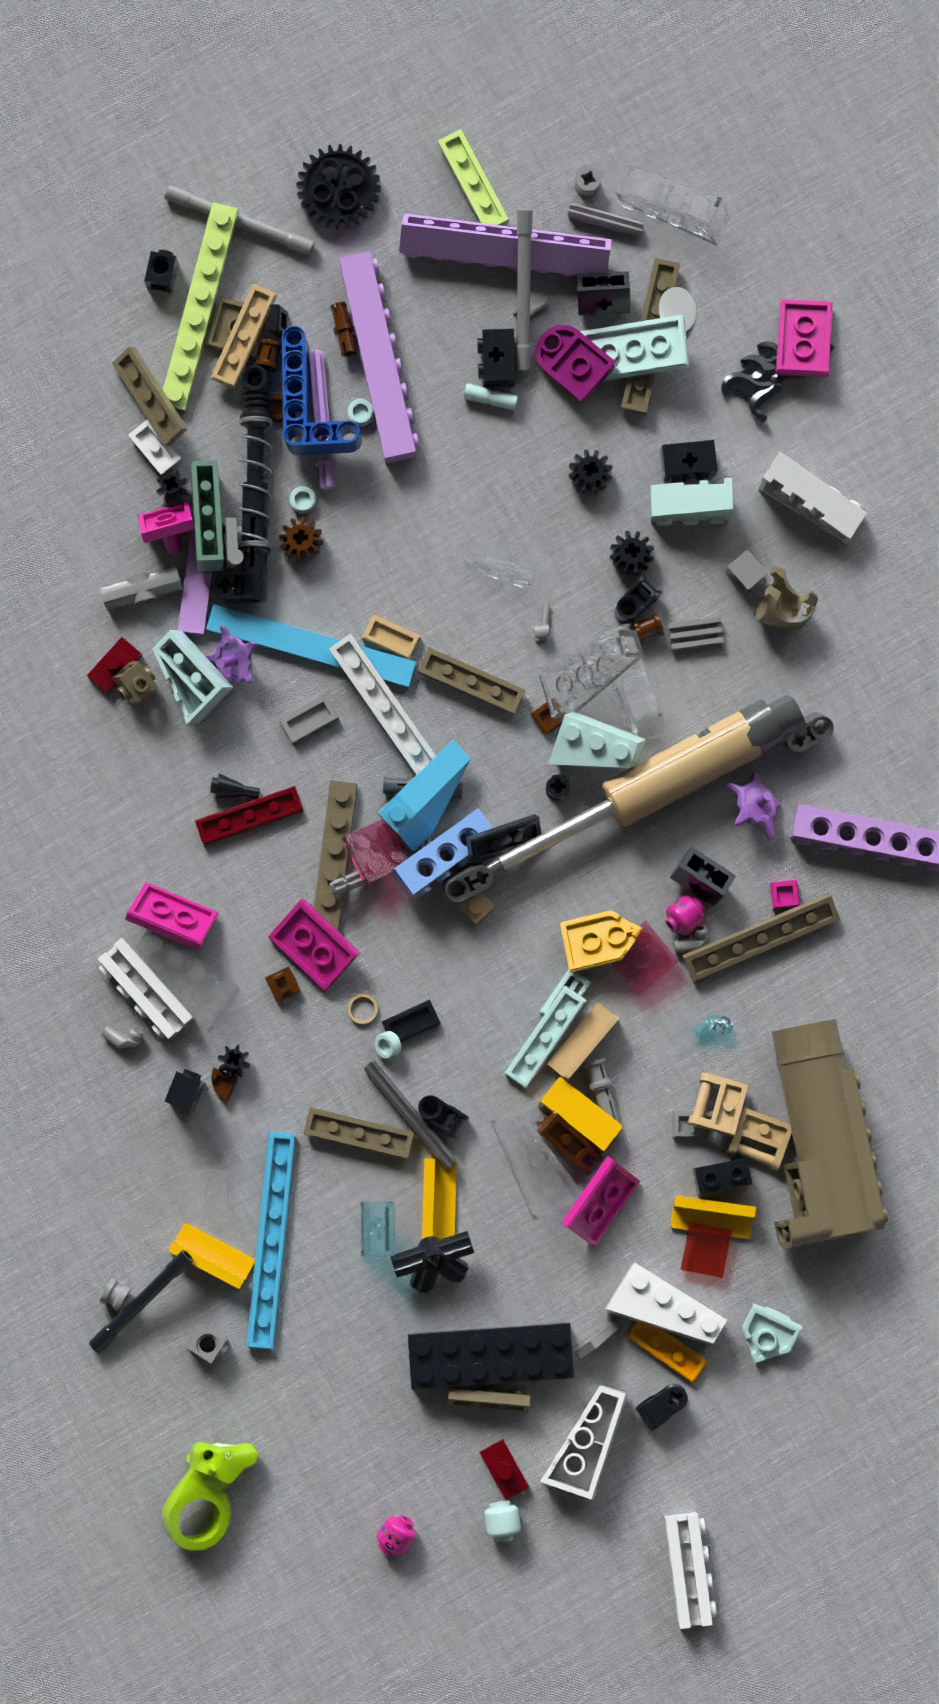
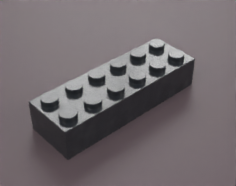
M570 1322L408 1333L411 1390L574 1378Z

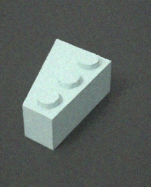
M724 478V484H709L708 480H701L698 485H684V482L651 485L649 491L650 522H656L660 526L671 525L672 521H683L684 525H696L698 521H709V524L725 523V520H729L733 511L732 478Z
M169 630L152 649L165 678L170 682L175 693L173 696L181 706L187 725L199 724L233 688L228 680L182 630Z
M573 711L564 715L548 764L631 768L638 764L646 739Z

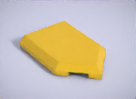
M612 910L561 922L560 927L569 972L572 973L623 960L643 929L622 918Z

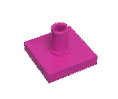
M188 501L138 515L143 542L147 543L163 538L167 554H175L183 549L179 540V533L195 529Z

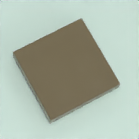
M219 296L206 348L223 351L244 302ZM268 318L249 358L251 360H257L261 347L260 342L263 339Z

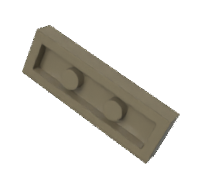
M455 1386V1389L449 1388L448 1406L529 1413L530 1395H525V1392L511 1390L508 1394L498 1393V1390L494 1388H483L482 1391H474L468 1386Z

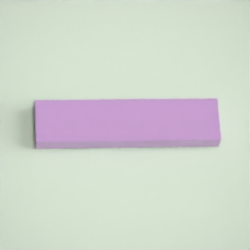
M194 529L191 530L178 630H182L186 634L204 636L213 571L197 572Z

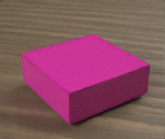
M797 880L770 882L772 910L795 908L800 905Z

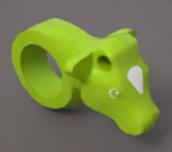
M197 1441L192 1446L191 1453L188 1452L185 1457L186 1461L190 1464L189 1469L173 1489L162 1509V1524L166 1534L179 1547L191 1551L205 1550L216 1545L226 1535L231 1524L232 1512L225 1490L245 1470L257 1464L258 1451L252 1444L246 1442L227 1444ZM205 1499L210 1501L213 1507V1517L210 1525L197 1535L181 1533L179 1517L182 1510L195 1500Z

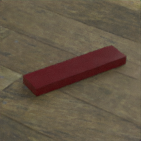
M292 786L197 819L195 823L202 844L206 846L304 812L296 787Z

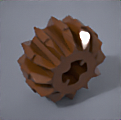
M301 517L300 524H297L293 518L290 520L292 528L287 525L282 526L283 531L287 534L279 535V540L284 542L280 545L281 551L288 550L286 554L288 559L296 554V561L299 563L302 560V555L306 556L307 561H311L310 552L318 555L320 550L316 546H321L324 543L323 539L317 538L322 534V530H314L316 526L315 521H311L306 526L305 517ZM300 535L305 536L302 545H298L297 540H295L299 539Z

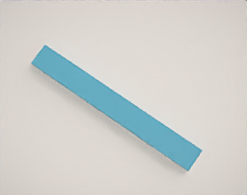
M213 605L206 628L209 632L222 635L220 626L224 625L232 637L237 636L242 641L248 643L254 641L256 645L342 669L329 648L340 641L338 639ZM360 646L385 682L409 688L416 666L415 661Z
M268 1132L246 1348L274 1350L296 1134Z

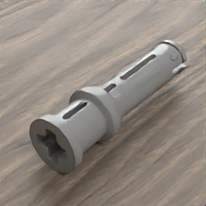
M601 1058L582 1064L583 1068L587 1069L591 1083L589 1090L594 1092L598 1107L619 1122L610 1090L612 1080L608 1079L604 1065L606 1059ZM622 1129L614 1139L624 1136Z

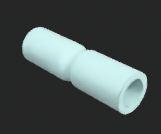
M467 383L464 399L515 411L518 395L497 390L492 391L489 388Z

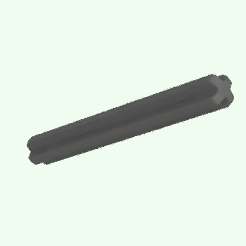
M372 1061L364 1068L367 1075L443 1167L447 1170L452 1168L457 1163V1159L377 1062Z

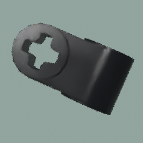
M645 574L617 602L614 614L615 618L622 624H631L633 620H636L646 609L650 608L663 594L661 590H656L646 580L647 576ZM630 605L634 609V613L632 615H625L621 612L620 607Z
M433 1095L423 1097L418 1103L419 1114L454 1140L457 1138L456 1133L463 1122L468 1121L470 1118L457 1108L448 1105ZM428 1099L434 1100L438 1106L437 1111L433 1115L425 1114L422 1109L423 1103ZM456 1117L455 1121L453 1122V1124H452L451 1127L449 1128V1127H448L449 1124L451 1123V1121L453 1120V1118Z
M671 1383L642 1401L635 1409L652 1431L683 1409L687 1404L688 1396L680 1384ZM671 1391H674L676 1394L681 1392L682 1394L679 1396L680 1402L676 1403L674 1400L669 1402L668 1400L671 1398L669 1393Z

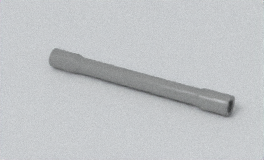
M169 185L165 194V200L207 215L210 214L212 202L194 196L188 191ZM238 213L235 226L286 245L288 248L307 256L311 255L315 241L295 233H288Z
M517 210L518 270L515 370H531L530 280L533 210Z

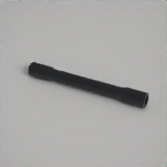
M185 1250L180 1251L126 1308L89 1341L91 1348L95 1352L101 1353L127 1324L173 1279L177 1278L194 1262L192 1256Z

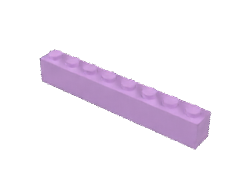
M404 214L399 253L413 258L426 256L437 261L450 259L457 260L462 264L474 262L482 263L487 267L506 266L512 270H518L517 228ZM532 230L531 270L541 274L549 272L560 273L566 277H573L577 274L607 273L611 239Z
M370 251L339 258L385 464L416 458L415 449H420L417 433H411L410 424H414L412 410L405 407L404 399H408L406 384H400L398 374L403 373L400 358L394 359L392 349H397L394 333L389 334L387 324H391L388 308L383 309L381 302L382 299H386L383 284H377L375 276L380 274L377 258L372 259Z

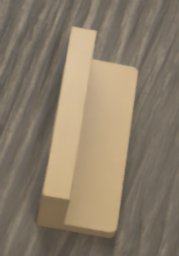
M598 1002L548 1061L547 1065L567 1081L619 1020V1017L614 1016Z

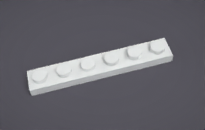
M349 634L329 648V650L417 775L436 755L352 634Z

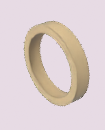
M359 994L350 1000L348 1014L354 1022L368 1024L377 1016L378 1006L371 996ZM361 997L370 999L375 1007L373 1016L366 1021L355 1019L351 1013L353 1002Z

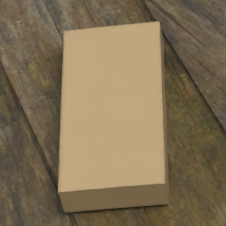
M374 614L362 636V640L408 660H411L421 636Z

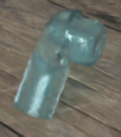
M709 1015L692 1032L699 1040H702L711 1030L720 1031L723 1035H727L733 1030V1025L726 1016Z

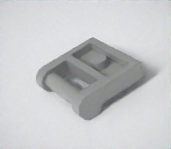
M225 518L222 524L224 565L221 572L232 573L236 572L237 566L241 564L244 557L243 553L238 549V542H241L242 530L241 526H237V518Z

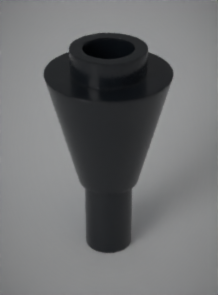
M218 773L217 778L212 777L210 793L214 794V799L241 796L259 798L260 788L245 786L236 780Z

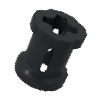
M553 775L547 781L546 794L554 801H561L567 797L570 784L563 775ZM555 782H560V786L565 787V789H561L560 794H556L555 789L550 788L555 785Z

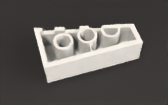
M781 451L767 470L759 486V490L848 544L867 514L860 503L848 500L841 495L840 491L824 483Z
M636 1263L630 1266L604 1309L605 1312L660 1328L708 1345L715 1342L727 1321Z
M604 1385L599 1386L540 1482L591 1500L595 1497L628 1396L627 1393Z

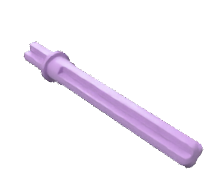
M314 350L308 353L314 422H329L324 355L322 351ZM321 435L317 440L325 441L329 436ZM318 454L317 462H315V467H318L319 487L323 490L335 488L333 466L336 465V461L333 460L332 454Z

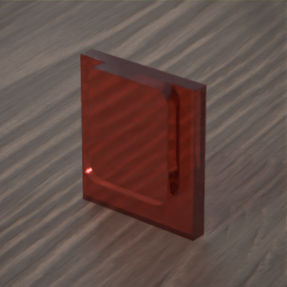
M689 1222L680 1270L723 1278L732 1230Z

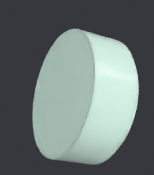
M356 399L350 403L348 407V418L350 421L362 427L368 425L373 420L374 410L369 401Z
M305 486L295 488L290 494L292 509L299 514L311 512L316 505L314 492Z
M386 1031L376 1037L375 1049L383 1059H391L399 1055L401 1042L395 1033Z

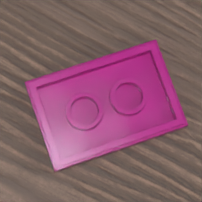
M780 299L776 375L829 376L833 302Z
M145 882L129 908L125 920L199 951L219 913Z
M304 898L293 907L268 936L324 992L335 983L361 954Z
M607 1156L561 1224L595 1247L632 1195L640 1180Z

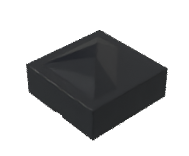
M271 304L268 316L269 331L276 337H282L284 330L287 328L288 312L279 304Z

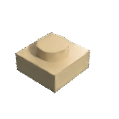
M482 892L458 904V907L475 925L495 908Z

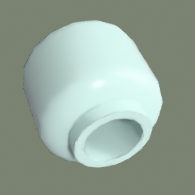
M509 1500L490 1503V1508L484 1512L487 1535L493 1538L497 1537V1542L514 1540L513 1535L521 1530L518 1507L512 1505Z

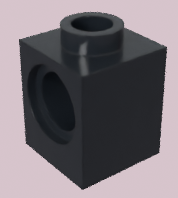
M167 250L150 252L144 279L146 288L168 293L173 292L179 263L177 257L172 252ZM160 265L169 267L168 271L164 274H157L155 272L156 268Z

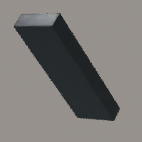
M533 814L466 837L469 862L476 864L503 855L541 835L539 816Z

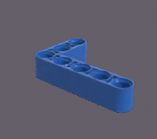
M298 326L286 328L282 334L283 436L288 451L298 456L356 452L362 445V437L358 425L353 421L310 423L308 342L302 328ZM294 339L301 340L300 343L296 345L290 344V342ZM295 363L302 364L298 369L290 368ZM294 388H302L299 393H290ZM294 412L302 413L298 418L290 417ZM349 433L355 434L351 440L343 439ZM321 435L329 436L325 441L317 440ZM296 436L303 437L300 442H291V440Z

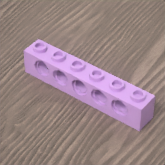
M800 804L795 809L790 838L796 839V844L811 846L812 843L821 844L822 849L828 851H838V848L847 849L848 854L863 857L864 853L873 854L874 859L890 862V858L901 860V865L916 867V863L927 865V870L939 872L938 831ZM817 822L823 823L827 829L826 834L823 836L817 835L813 830V825ZM844 827L849 828L853 834L852 840H843L839 835L840 829ZM866 834H876L879 839L878 845H869L865 839ZM893 838H900L904 841L905 848L903 851H897L892 847ZM919 843H926L930 846L931 853L929 856H923L919 853Z

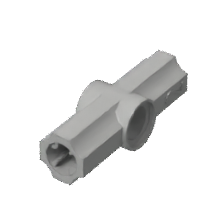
M173 567L153 574H137L129 577L125 582L104 587L100 590L108 612L132 604L144 605L153 602L159 596L183 590L177 567Z

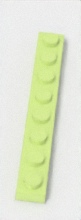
M215 202L211 206L163 388L173 407L185 412L239 212L238 208Z

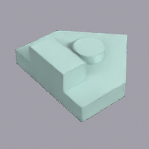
M753 1303L742 1325V1331L755 1364L778 1355L790 1353L802 1330V1325L791 1321L790 1317L767 1306L763 1308Z

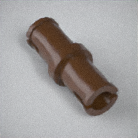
M337 302L335 305L332 304L330 309L335 324L333 331L334 335L338 337L341 356H353L352 352L355 355L358 351L353 337L354 325L350 323L347 303Z

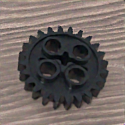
M339 144L337 151H333L332 146L328 145V153H324L319 148L318 158L310 154L311 164L303 162L302 165L306 172H298V177L303 180L296 182L297 188L301 190L297 193L298 199H304L301 202V208L309 207L307 216L311 217L316 214L315 223L317 224L324 219L325 228H328L330 223L334 222L336 230L339 229L340 223H344L345 227L349 229V221L352 220L356 225H359L358 217L361 216L364 219H368L366 210L374 211L375 206L372 202H379V196L375 193L381 192V186L375 183L380 181V175H373L377 171L376 165L369 166L371 162L370 157L362 160L361 150L354 155L352 146H349L347 151H343L342 144ZM343 166H347L342 178L343 187L339 188L335 207L331 208L330 205L335 197L334 187L339 185ZM327 167L337 169L333 175H326L324 170ZM354 174L362 177L357 183L350 182L348 178ZM320 191H326L329 193V196L322 200L318 199L316 194ZM346 198L354 201L350 207H344L340 203Z

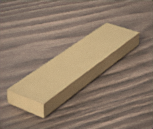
M252 284L211 375V380L234 390L236 389L269 316L270 305L274 304L277 298L276 293Z

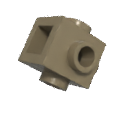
M131 661L111 677L118 686L117 692L120 697L130 703L140 702L142 704L153 696L152 691L158 687L153 681L155 680L154 674L149 668L143 667L139 661Z

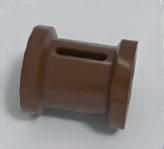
M261 339L262 349L259 360L255 361V365L262 367L264 370L276 372L278 371V365L276 364L279 352L282 350V344L271 339ZM269 351H271L270 359H268Z
M654 613L650 618L638 622L636 620L632 621V627L638 643H642L643 639L655 635H664L662 623L657 613Z

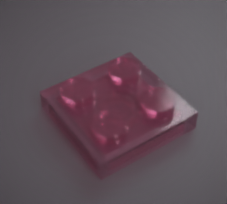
M383 820L356 830L342 838L365 886L391 875L390 872L410 858L401 838Z
M644 921L639 926L643 930L623 960L611 963L637 996L680 962L647 921Z

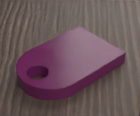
M558 325L548 329L540 337L536 346V358L540 367L582 404L589 399L618 365L614 359L579 330L568 325ZM550 339H559V345L556 349H547V343Z

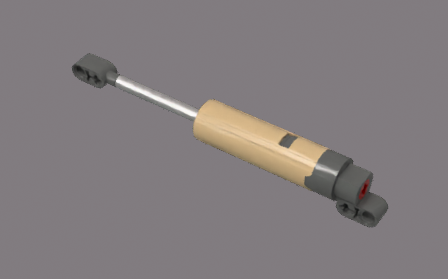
M785 695L768 705L763 699H760L707 727L705 730L684 739L603 782L602 789L606 800L486 864L482 862L471 863L452 873L444 879L442 884L443 891L453 902L465 901L489 888L493 883V877L613 814L622 826L627 827L782 744L795 752L804 751L832 735L834 730L833 722L830 718L818 712L803 717L795 699L789 695ZM818 720H823L824 726L822 730L815 732V723ZM795 733L799 734L797 737L798 742L796 743L792 742L795 739ZM478 871H481L483 873L482 880L477 879L476 873ZM467 877L469 879V882L471 883L470 887L466 883L464 878ZM461 883L462 889L456 894L450 893L451 885Z

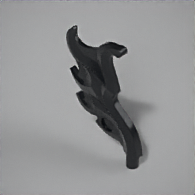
M768 341L757 345L758 349L765 350L764 354L748 355L740 359V363H748V368L741 372L729 374L724 378L721 385L722 395H725L728 389H735L741 392L750 403L749 409L751 414L762 423L767 421V416L761 412L760 408L765 401L782 389V382L790 378L808 377L776 375L778 345ZM830 344V354H831L832 351H833V349H834V346H833L832 344Z

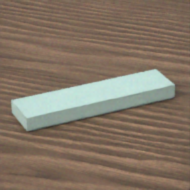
M564 986L504 1074L527 1089L587 1000L567 986Z

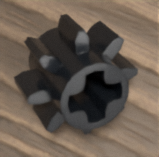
M165 470L163 479H156L157 483L161 485V488L157 489L156 492L158 495L165 494L164 500L166 503L170 499H175L179 503V497L182 494L188 495L187 490L183 488L188 481L186 478L179 479L180 473L178 470L174 474H169ZM173 482H175L177 485V489L172 488L171 491H169L167 488V484L172 485Z
M238 1044L235 1049L231 1050L225 1046V1055H218L217 1060L224 1062V1064L220 1065L219 1072L225 1070L228 1073V1079L232 1077V1074H238L242 1078V1069L250 1068V1063L244 1061V1059L248 1058L249 1053L244 1052L242 1054L239 1051L240 1047ZM233 1057L234 1060H238V1066H235L233 1063L229 1064V1058Z

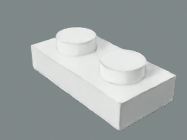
M148 419L128 434L129 438L161 477L165 475V470L169 472L182 461L172 446L164 445Z

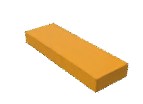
M636 1321L626 1335L692 1383H694L708 1362L704 1357L660 1328Z

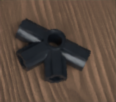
M468 1231L443 1239L434 1236L426 1237L419 1242L418 1247L391 1255L390 1258L397 1278L412 1273L410 1279L411 1287L415 1288L419 1293H428L429 1290L434 1288L438 1274L452 1283H460L465 1278L469 1269L467 1262L462 1260L461 1257L473 1254L474 1249Z

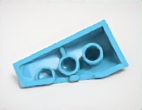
M453 739L377 813L413 852L433 834L471 760V757Z

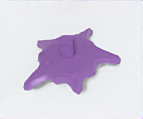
M221 625L222 640L217 644L216 652L211 655H205V657L216 664L218 671L229 683L236 682L239 684L244 679L251 683L253 680L251 656L256 647V642L251 641L244 644L237 636L232 637L228 629Z
M753 772L750 783L742 787L726 783L725 786L733 790L738 797L737 807L740 809V813L734 826H740L746 821H749L751 825H761L766 832L767 839L773 840V818L776 817V809L781 806V802L777 801L773 797L772 792L763 786L758 773Z

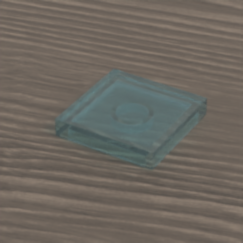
M361 1202V1256H394V1202Z

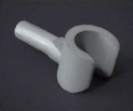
M543 301L530 308V317L548 307L547 301ZM517 309L513 312L514 317L517 316Z
M544 604L542 625L534 626L535 641H543L549 638L548 619L551 606L549 604Z

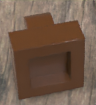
M289 966L265 977L276 1002L301 991Z

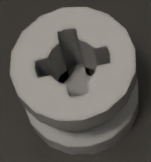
M583 166L576 173V191L584 197H592L598 193L601 185L600 172L593 166Z
M112 1278L99 1302L102 1304L108 1303L113 1306L114 1310L119 1312L131 1288L119 1285L117 1280Z

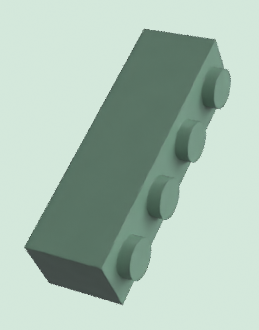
M191 461L197 572L223 571L224 555L218 461Z

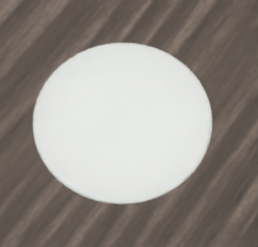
M672 287L666 290L659 302L660 318L683 315L685 317L686 331L692 327L697 313L692 295L681 287Z

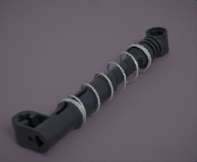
M257 365L247 367L241 377L243 394L245 396H243L244 409L240 415L239 424L248 429L247 434L239 435V437L247 438V458L239 459L240 462H247V482L239 483L242 486V507L238 508L242 510V542L238 543V549L244 556L241 563V572L222 573L215 578L213 583L216 595L225 603L230 604L267 602L268 555L271 553L272 544L268 541V526L272 523L268 516V502L272 499V495L268 492V483L264 482V480L272 475V471L264 465V456L268 455L273 447L264 440V432L273 426V420L269 409H267L269 408L268 395L271 388V380L265 370ZM254 377H262V382L258 386L250 385ZM264 443L269 445L270 447L269 452L265 454ZM264 467L270 471L269 476L265 478ZM238 580H241V596H238V592L234 589L238 588ZM228 583H230L234 588H230L228 593H226L223 588H227Z

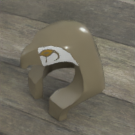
M775 566L770 573L775 579L766 588L764 595L759 601L755 617L758 621L767 625L791 630L800 629L813 615L818 602V595L813 591L802 596L798 594L789 584L786 571Z

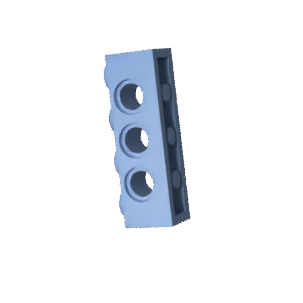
M478 808L394 868L390 874L408 899L414 894L419 898L431 889L428 884L437 879L440 883L452 874L449 870L456 864L461 868L469 862L467 846L461 843V835L471 836L493 827ZM440 850H447L450 853L451 860L449 862L443 861L440 858ZM419 865H426L429 868V877H424L419 873Z

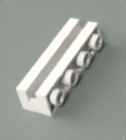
M123 938L118 940L108 953L105 952L98 958L102 963L98 968L108 979L113 976L118 981L119 985L116 988L126 999L130 996L137 1003L134 1006L135 1010L144 1019L149 1016L155 1023L152 1029L161 1039L165 1036L170 1040L173 1039L194 1020V1017Z
M697 1512L664 1516L678 1626L680 1629H687L695 1625H713L712 1618L717 1617L714 1601H709L708 1590H713L711 1573L706 1574L705 1563L709 1562L707 1546H702L701 1535H706L704 1519H699Z

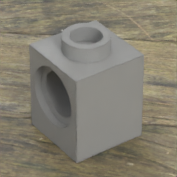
M748 550L728 565L725 571L746 595L751 590L756 593L767 583L764 579L768 572Z
M202 1322L197 1325L184 1346L211 1364L214 1363L215 1359L221 1361L229 1348L225 1346L228 1341L227 1338ZM204 1337H211L215 1340L216 1347L212 1352L203 1350L201 1342Z

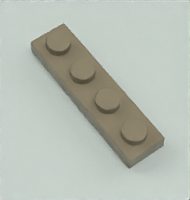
M129 346L112 364L164 445L171 446L188 428L136 348Z
M428 647L418 670V673L513 715H515L525 693L523 688Z
M311 1107L304 1134L403 1158H409L414 1132Z

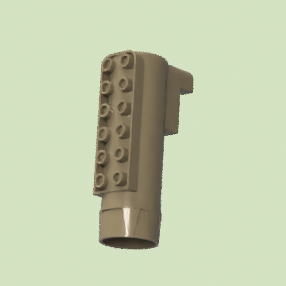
M836 1019L773 1031L772 1037L776 1052V1065L778 1066L798 1160V1162L783 1164L794 1218L774 1222L780 1246L782 1248H792L884 1229L885 1223L888 1222V1214L886 1208L882 1207L881 1183L876 1179L875 1169L877 1168V1161L875 1155L870 1150L871 1132L865 1125L864 1116L866 1115V1108L863 1100H860L858 1089H860V1079L858 1074L854 1072V1068L846 1069L845 1052L840 1040Z

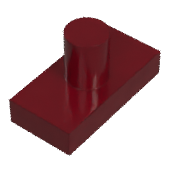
M121 637L87 674V677L108 694L116 685L111 677L131 661H138L142 653Z
M503 1438L479 1451L505 1500L529 1488Z

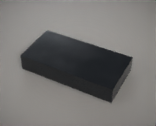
M430 999L381 1021L385 1031L395 1033L400 1042L441 1024Z

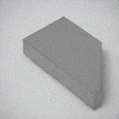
M673 1111L672 1138H700L707 1130L694 1128L687 1124L689 1116L693 1115V1111ZM705 1111L703 1118L711 1120L713 1111Z
M617 1318L588 1339L574 1353L579 1359H584L620 1330L621 1323Z

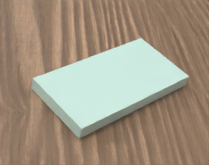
M683 315L581 331L583 335L618 364L604 381L689 368L685 317Z

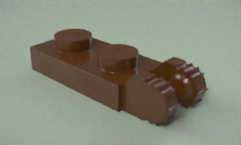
M553 1111L537 1129L539 1134L587 1175L593 1172L591 1167L582 1161L587 1153L596 1162L600 1163L604 1159L592 1148L593 1145L556 1111Z

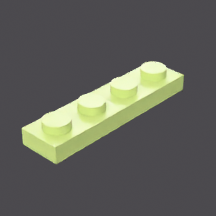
M460 129L438 140V145L479 223L500 226L508 223L509 219L462 130Z

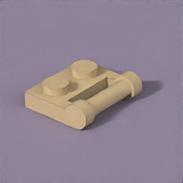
M701 1073L699 1094L693 1115L689 1116L687 1124L694 1128H703L734 1137L748 1084L709 1073ZM711 1087H720L711 1120L703 1118Z
M743 1107L735 1136L730 1141L727 1153L734 1156L735 1154L742 1155L769 1165L770 1169L778 1171L792 1134L791 1125ZM744 1136L777 1149L773 1156L740 1144V1140Z

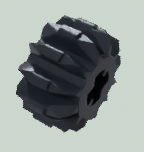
M584 450V458L576 454L574 459L577 463L569 464V469L573 472L569 473L568 477L571 480L577 479L573 483L575 489L583 485V494L587 493L588 488H591L593 494H597V486L605 490L607 485L604 481L612 480V475L608 472L612 471L613 467L610 464H605L608 460L606 455L600 459L598 458V450L594 451L593 456H590L588 450ZM590 467L595 469L591 477L586 475Z
M625 531L626 540L618 535L615 539L618 544H611L610 550L616 552L610 555V560H619L614 568L618 570L624 566V575L629 573V569H633V574L636 576L639 574L638 567L646 571L648 570L646 562H653L654 557L648 553L654 551V546H645L649 542V538L646 536L639 540V531H636L634 538H631L629 531ZM629 548H632L633 552H638L635 558H631V555L627 554Z

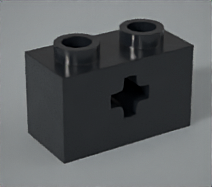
M629 271L577 274L578 315L592 316L598 314L631 313Z
M514 329L482 330V338H477L478 354H483V364H478V378L484 379V387H514L516 381ZM493 354H498L499 362L494 363Z
M714 440L664 444L661 446L660 453L664 481L685 483L686 479L696 478V481L699 482L701 480H712V477L716 476L718 469ZM687 458L690 459L691 463H694L692 468H688V465L685 463Z
M691 847L683 855L670 876L672 880L713 907L725 896L736 877L735 874L694 847Z
M184 1069L183 1073L176 1071L164 1102L194 1113L206 1084L200 1081L202 1075Z
M747 1158L692 1168L697 1195L753 1184Z

